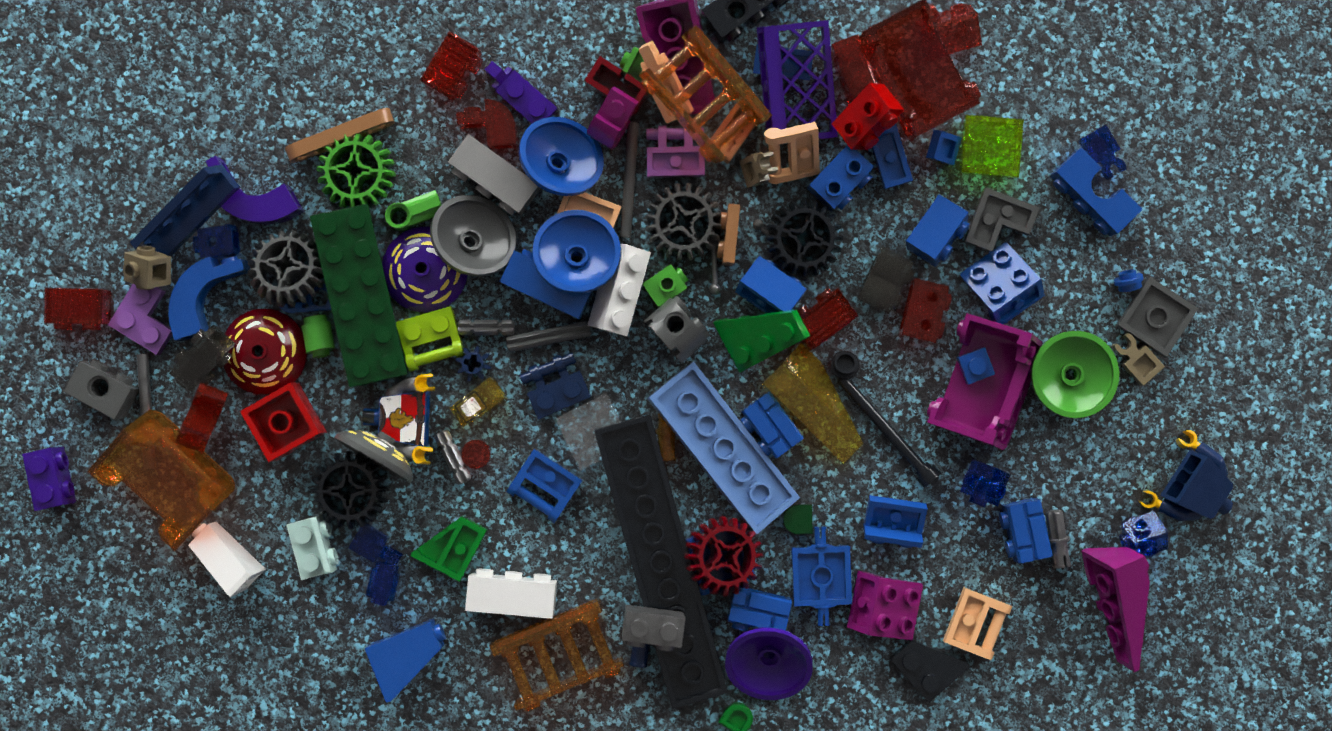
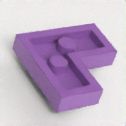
M132 284L108 326L152 353L161 355L172 337L170 327L151 315L166 291L159 287L151 290H142L136 288L135 284Z

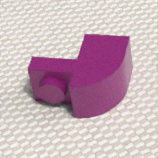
M612 87L600 110L593 117L588 127L587 135L613 150L631 122L629 119L639 101L618 88Z

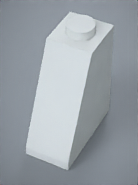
M217 521L208 525L203 523L193 532L192 536L194 539L188 546L229 597L245 591L266 570Z

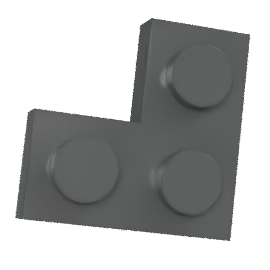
M985 187L980 196L964 243L992 252L1002 226L1028 236L1032 230L1039 207Z

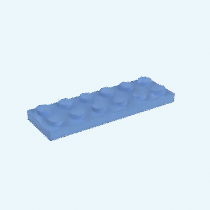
M694 361L647 398L742 520L748 524L749 529L755 531L756 535L800 498Z

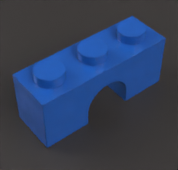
M1081 147L1074 151L1050 175L1054 180L1053 185L1058 191L1063 194L1067 193L1074 200L1073 205L1079 212L1084 215L1088 214L1095 221L1093 225L1103 235L1108 234L1109 236L1116 235L1143 209L1123 189L1114 192L1108 199L1098 197L1092 190L1091 182L1101 167Z

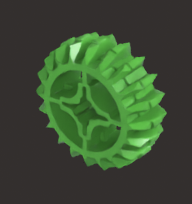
M356 133L353 141L351 136L347 137L346 135H344L343 143L334 139V144L336 145L334 149L328 145L324 147L329 152L328 157L324 155L319 156V160L323 161L325 166H317L316 169L320 173H325L324 176L317 179L318 183L327 184L323 187L322 192L324 194L332 193L329 200L333 203L340 199L339 206L341 208H346L349 202L350 207L359 206V202L361 205L368 204L369 206L368 200H371L377 206L379 204V200L376 197L378 194L384 198L388 196L383 190L384 186L388 188H393L394 186L392 182L387 180V177L396 176V172L387 170V168L395 165L393 159H386L391 152L387 148L381 150L383 143L380 140L373 143V137L369 134L365 136L364 140L361 133ZM353 150V152H350L349 160L346 163L337 164L344 154ZM362 150H367L374 155L378 168L365 165ZM357 165L366 172H361L360 175L357 174L358 177L355 178V176L346 171L351 172L352 168L355 169ZM335 175L347 177L348 186L351 188L350 194L344 193L339 188ZM376 178V181L368 190L360 193L366 180Z

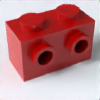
M869 83L833 121L832 125L851 150H869L879 141L878 137L885 130L890 129L897 123V117L904 111V108L885 84Z

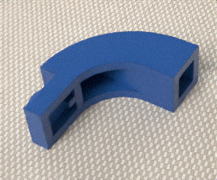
M209 256L194 263L180 276L172 290L168 306L169 324L174 340L185 341L210 333L204 313V303L207 294L216 284L247 274V271L251 269L248 261L238 259V256H233L221 260V265H219L217 258Z

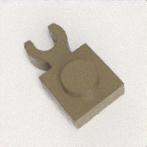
M772 151L754 153L739 161L747 188L756 187L770 180L769 174L778 171L777 166L771 167L770 157L774 155Z
M1124 334L1123 338L1128 343L1127 348L1122 349L1116 343L1112 345V349L1116 354L1124 355L1127 358L1121 365L1140 386H1144L1165 366L1146 345H1142L1138 349L1135 338L1131 334Z

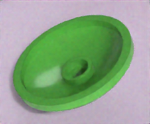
M1067 331L1051 337L1039 348L1032 362L1031 382L1037 398L1047 409L1063 417L1083 418L1099 412L1112 400L1119 384V365L1112 349L1101 338L1084 331ZM1068 369L1074 372V377L1071 380L1066 378V371Z

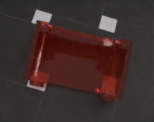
M920 0L862 31L858 38L860 51L877 83L885 84L904 108V111L897 118L902 131L910 142L981 103L979 100L981 94L977 85L973 81L969 83L966 79L962 80L936 30L937 20L940 19L939 13L932 3L928 4L927 0Z

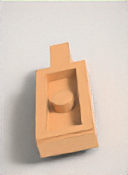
M653 40L643 44L638 49L644 62L640 63L642 68L641 75L649 87L665 122L670 123L691 114L694 109L669 58L667 59L665 53H659Z

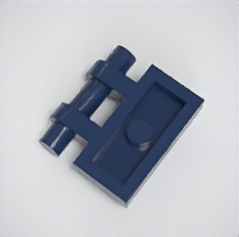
M573 352L561 356V354L556 355L552 361L540 366L535 364L529 367V371L519 374L523 385L534 381L537 389L528 392L527 395L538 419L592 397L581 371L573 374L568 372L567 366L577 363ZM558 371L561 379L546 385L543 377Z

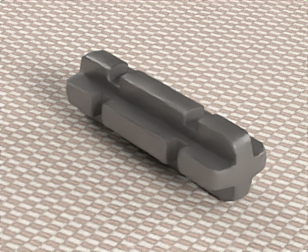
M459 320L458 322L459 335H471V333H474V335H498L499 333H502V335H514L515 332L513 320H502V322L498 320H474V322H471V320Z
M443 430L437 433L434 439L437 445L442 447L440 451L450 471L453 470V477L456 483L460 485L469 481L471 474L468 468L464 467L465 462L456 444L452 443L451 440L453 438L450 432Z

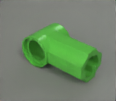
M436 190L402 203L391 204L386 209L385 219L395 231L405 232L412 226L433 219L436 211L442 204ZM397 211H405L407 213V218L402 224L393 223L392 218Z

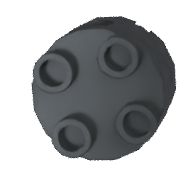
M676 296L673 299L670 297L644 321L682 364L708 341L707 337L710 334L697 317L693 320L689 318L691 313L688 307ZM684 325L681 331L673 332L675 327Z

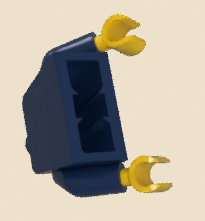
M1191 430L1183 431L1185 435L1190 437V443L1186 444L1182 439L1178 438L1176 439L1177 445L1184 449L1191 447L1195 451L1189 450L1160 496L1164 498L1163 501L1159 500L1154 492L1144 490L1143 492L1152 495L1153 500L1150 504L1139 501L1140 505L1145 508L1156 507L1159 509L1158 512L1178 521H1197L1202 516L1212 519L1217 512L1221 515L1227 514L1233 506L1232 501L1227 498L1233 489V483L1227 478L1228 471L1224 458L1204 442L1201 444L1197 442L1195 432Z

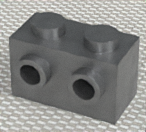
M626 605L622 640L628 641L627 645L633 647H645L646 643L657 645V649L664 651H674V647L682 648L685 626L684 613Z

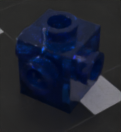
M972 459L968 472L963 478L960 492L969 495V502L985 508L986 504L990 503L998 507L1000 500L1005 495L1006 485L1011 474Z
M1154 510L1140 516H1133L1121 522L1122 535L1119 536L1122 547H1128L1144 555L1146 558L1153 557L1157 553L1168 549V531Z

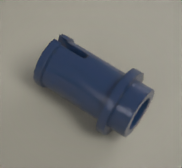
M645 643V647L632 646L629 665L646 668L648 666L650 644Z

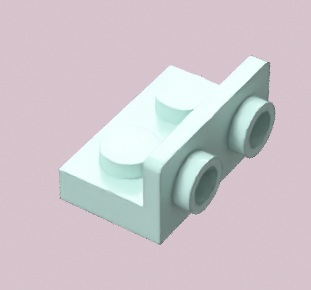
M322 515L286 525L301 580L329 574L337 570L336 565L339 564L338 554L335 548H331L328 538L331 536V528Z

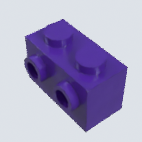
M64 446L22 454L34 511L76 502L75 488L71 481L68 467L69 461Z

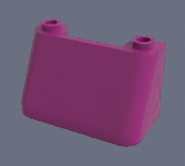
M966 313L965 319L959 322L956 331L960 343L963 344L959 356L985 347L995 375L968 385L965 383L958 361H956L944 397H939L936 401H932L928 407L927 417L929 418L927 423L1004 450L1009 444L1031 384L1033 359L1043 343L1033 333Z

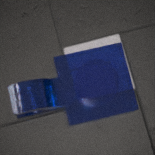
M367 523L364 527H360L349 546V549L371 562H376L380 556L384 561L393 566L398 564L403 555L396 549L386 545L390 536Z

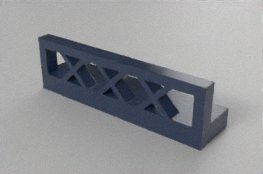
M223 165L203 167L130 241L131 245L135 249L138 246H152L155 248V251L172 256L240 186Z

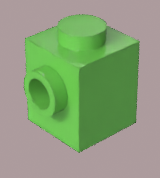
M670 264L642 283V285L659 308L670 297L673 299L686 291L687 286L685 283L689 280L680 267L674 269Z

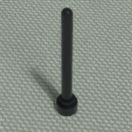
M838 378V384L916 470L914 472L917 475L916 480L923 488L931 484L941 474L934 464L930 465L928 462L924 463L850 379L843 380Z

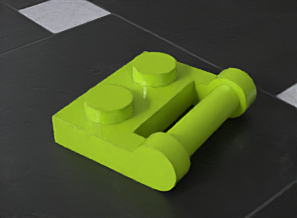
M452 306L396 322L405 354V361L410 372L418 370L419 366L456 356V358L465 356L464 346L458 333V325ZM451 337L452 345L415 355L414 347Z

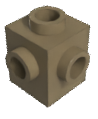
M138 246L135 251L124 252V281L135 284L136 288L142 290H151L155 287L170 285L171 256L155 251V248L152 246Z

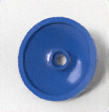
M547 117L534 122L524 132L519 143V160L529 179L541 189L555 195L575 196L590 190L602 174L604 157L599 142L587 135L588 129L573 120L562 117Z
M568 210L552 216L540 227L533 242V260L538 273L550 286L566 293H588L602 287L613 277L620 262L621 246L614 228L601 216L585 210ZM580 256L582 260L580 262H574L572 261V257Z

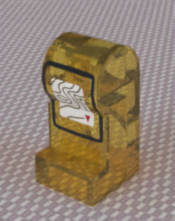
M489 377L449 409L460 425L465 427L478 417H482L508 397L493 377Z

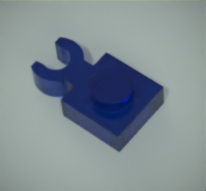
M1107 125L1079 140L1082 148L1096 163L1101 162V171L1105 179L1109 180L1114 177L1110 171L1111 165L1117 166L1120 172L1127 169L1125 162L1114 155L1115 152L1120 150V147Z

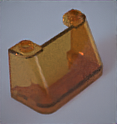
M157 410L145 412L124 428L87 471L100 484L108 487H114L122 481L159 514L164 521L159 526L158 533L161 539L174 551L193 534L235 489L233 478L168 417Z

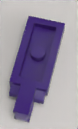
M491 61L484 69L495 80L491 86L496 90V93L529 123L533 124L540 119L552 117L558 110L553 103L509 66L503 71Z

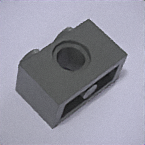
M99 360L80 361L63 392L112 419H125L139 393V387L133 385L134 380L122 373L115 375L107 371L109 366ZM103 380L108 384V391L105 395L99 389L100 383Z

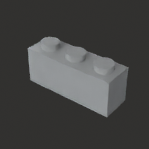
M467 134L448 161L454 168L451 173L464 182L468 178L477 184L475 190L489 199L491 195L501 201L498 206L510 215L517 212L522 216L541 189L527 175L469 134Z

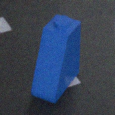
M434 618L373 642L365 648L386 703L392 701L444 646L443 641L446 640L445 632L440 623L436 625Z

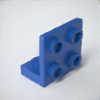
M1004 242L960 273L961 279L987 307L991 321L997 323H1007L1045 296L1041 278L1007 242Z

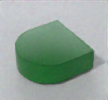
M735 702L725 709L718 722L730 731H748L752 725L753 716L746 704Z

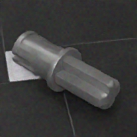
M1057 509L1049 510L1046 512V521L1053 554L1052 568H1065V565L1070 567L1071 562L1067 543L1070 537L1066 536L1063 512Z

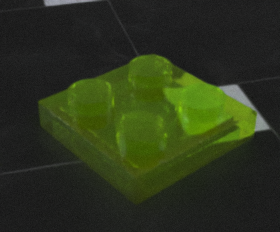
M965 115L959 174L1018 178L1024 119Z

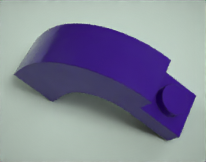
M214 156L205 161L208 167L223 165L232 176L223 159ZM282 184L266 194L257 196L247 195L239 188L221 206L225 211L240 219L261 225L283 223L305 212L292 188L286 184Z

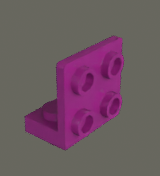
M858 571L847 627L869 636L912 640L923 584L884 578L869 572Z

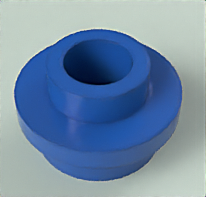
M1130 269L1118 273L1119 277L1114 279V285L1118 286L1119 292H1130L1142 287L1141 281L1144 280L1142 273H1136L1135 269Z

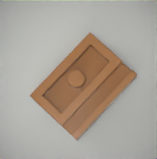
M728 204L727 212H721L720 224L722 225L721 228L725 230L724 241L718 240L717 258H722L721 265L733 266L735 263L740 213L739 204Z

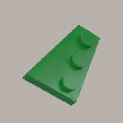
M797 310L772 312L757 316H740L732 319L723 318L713 322L739 373L810 336Z

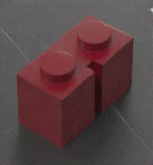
M599 56L584 80L585 86L606 99L610 89L616 87L639 101L631 115L634 118L649 96V87L629 74L625 75L624 83L621 82L623 78L622 70Z

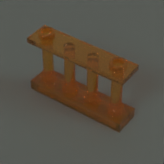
M695 25L681 36L685 41L684 47L655 74L648 68L642 71L639 76L643 79L641 84L644 89L651 95L655 94L700 146V154L708 162L719 163L726 159L720 149L748 123L752 124L754 122L755 125L765 123L772 114L701 29ZM692 55L698 56L704 63L703 70L673 96L662 82ZM711 78H717L723 86V92L692 119L681 105ZM730 100H735L742 108L741 115L711 141L701 127Z
M599 598L555 615L552 619H545L492 641L490 649L493 656L502 654L503 658L506 657L522 698L517 699L514 704L516 711L524 708L525 712L533 710L541 705V700L602 675L605 678H610L621 672L620 668L624 667L625 664L624 658L622 656L613 660L597 621L599 619L598 614L603 610ZM582 621L583 625H587L602 661V665L588 671L584 666L570 631L572 630L571 625ZM553 632L556 633V636L560 635L576 676L561 682L558 679L543 642L546 640L544 636ZM526 643L530 647L533 646L549 687L534 693L517 655L518 647Z

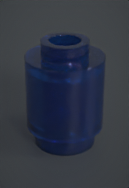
M376 561L375 567L371 568L365 594L371 597V603L387 605L388 601H394L400 576L398 565Z

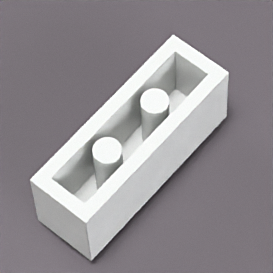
M620 244L621 256L618 268L613 277L605 285L598 288L588 326L628 336L651 252L627 244Z
M479 568L476 569V573H471L468 576L465 611L552 619L554 616L557 580H551V575L534 574V578L522 577V572L505 571V576L493 575L494 570Z

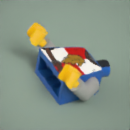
M420 374L417 377L402 380L390 387L386 392V396L380 397L379 408H364L362 414L363 425L378 426V434L381 431L395 439L393 446L399 449L406 458L412 459L417 464L430 465L431 462L425 460L426 451L433 452V448L425 447L429 446L430 391L435 390V387L427 385V379L433 377V374Z

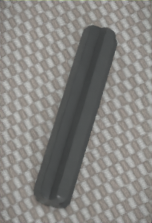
M584 321L508 336L506 338L507 349L510 352L585 338L591 335V329L588 326V322Z

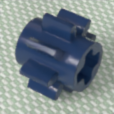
M476 346L474 352H470L468 348H463L466 355L463 358H456V361L461 362L462 368L457 371L458 374L468 373V381L473 380L474 374L478 375L481 380L485 379L482 372L485 369H492V366L486 363V359L491 355L489 353L481 355L480 346ZM476 355L477 361L481 362L480 368H474L472 372V367L467 365L469 359L473 360Z

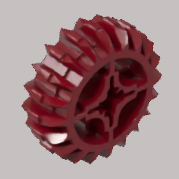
M721 516L718 522L715 518L708 519V526L704 523L699 524L698 527L701 534L697 532L690 534L696 542L686 543L687 548L693 549L692 554L684 555L685 559L692 560L693 564L686 566L687 571L696 570V573L691 577L692 581L697 582L701 580L700 589L705 590L709 587L710 594L716 595L720 591L721 596H728L729 589L733 594H738L740 590L739 585L743 589L749 588L746 578L750 580L757 579L752 570H760L762 568L755 561L756 558H763L764 556L763 553L755 552V548L760 547L761 542L751 541L756 535L755 531L746 533L748 524L741 523L738 526L737 518H731L728 523L726 516ZM724 531L735 536L737 540L725 545L722 540H717L714 535ZM707 544L710 550V557L704 564L703 553ZM743 550V564L740 567L737 557L738 554ZM721 551H728V554L725 556L727 561H720V558L723 556ZM722 567L726 572H730L733 577L721 581L714 578L710 572Z

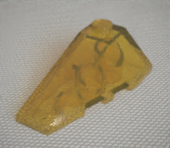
M802 343L761 383L843 464L864 444L822 362Z

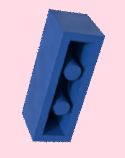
M523 249L521 253L514 250L499 281L578 320L581 319L593 294V291L581 294L566 293L550 286L538 273L534 264L533 253L526 249Z

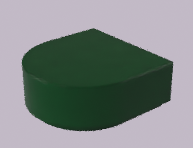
M795 504L785 510L783 523L787 530L794 534H813L812 504Z

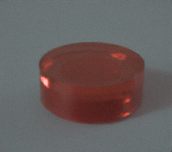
M471 440L462 449V460L470 468H481L490 461L491 449L482 440Z

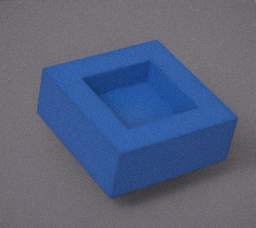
M934 130L926 158L954 166L962 138L941 130Z
M985 347L956 357L965 383L968 385L995 375Z

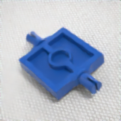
M815 526V544L807 547H791L794 607L810 606L816 608L818 614L817 625L823 626L824 615V625L829 626V608L837 605L852 604L850 546H833L826 543V526H820V530L819 526Z

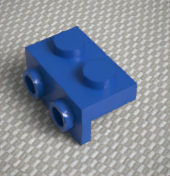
M869 495L863 523L864 538L877 544L891 543L905 548H921L923 545L922 532L928 510L927 503Z

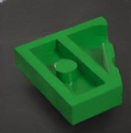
M462 516L414 550L410 556L460 582L488 529Z

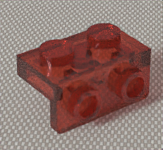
M965 3L955 4L950 7V10L942 12L929 11L924 13L922 17L915 19V26L920 31L923 56L926 60L982 45L978 12Z

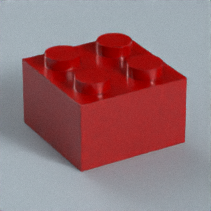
M290 382L240 411L268 462L278 461L327 433L299 382Z

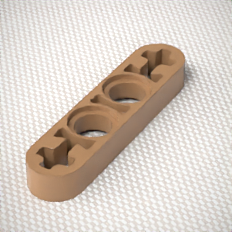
M390 108L379 109L286 146L285 151L290 163L300 162L326 152L324 147L327 145L334 149L336 147L334 139L343 143L344 135H346L347 137L351 136L353 141L356 133H361L362 137H365L368 134L370 135L390 127L395 121Z

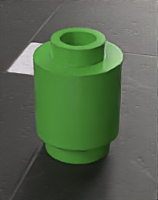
M314 315L304 318L302 332L306 354H312L315 359L330 356V351L335 349L331 322L327 321V316Z

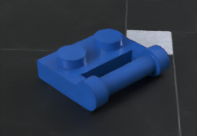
M533 449L506 492L513 497L517 495L548 516L547 519L555 523L583 480L543 453ZM525 478L557 498L559 501L556 506H553L524 487L522 483Z

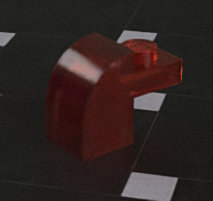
M485 99V111H481L480 107L463 108L464 112H456L457 125L460 129L486 127L487 146L490 150L519 148L516 121L509 109L502 103Z
M200 383L175 443L204 453L221 416L228 393Z

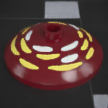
M255 309L240 315L227 328L221 343V361L228 377L241 389L260 395L271 394L290 382H296L304 371L308 357L301 327L290 316L273 309ZM257 346L263 348V354L259 357L255 354Z

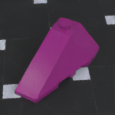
M656 0L635 7L644 41L648 43L653 40L659 53H665L694 109L688 115L717 110L697 0Z
M1128 547L1085 548L1081 552L1089 585L1095 584L1100 600L1096 601L1098 610L1102 611L1108 619L1109 625L1106 626V632L1117 662L1131 671L1137 672L1140 669L1150 585L1148 561L1144 555Z

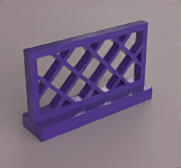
M829 20L757 27L765 130L770 128L786 129L787 123L793 116L802 124L812 123L822 113L829 120V132H819V139L838 137V132L832 125L836 119ZM821 27L822 40L814 47L804 37L811 28ZM795 29H804V30H803V32H802L801 34H799ZM788 30L797 38L788 51L780 45L779 31ZM800 42L812 51L803 64L791 54ZM822 46H823V54L819 51V50L822 48ZM815 55L824 61V70L818 77L807 68ZM787 58L800 67L790 80L782 74V65ZM803 71L815 80L805 93L794 84ZM783 81H785V82L787 83L784 88H783ZM818 84L826 90L827 98L820 106L809 97ZM790 87L802 96L793 109L784 100V95ZM806 100L817 109L808 122L796 113Z

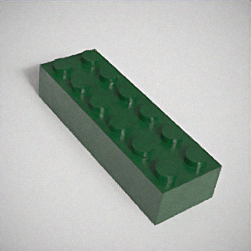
M368 204L311 215L310 220L350 389L407 376Z

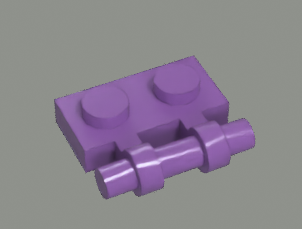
M660 125L658 128L646 129L647 140H658V147H647V178L705 177L704 146H693V139H704V127L692 128V125H684V128H666V125ZM684 139V147H667V140Z

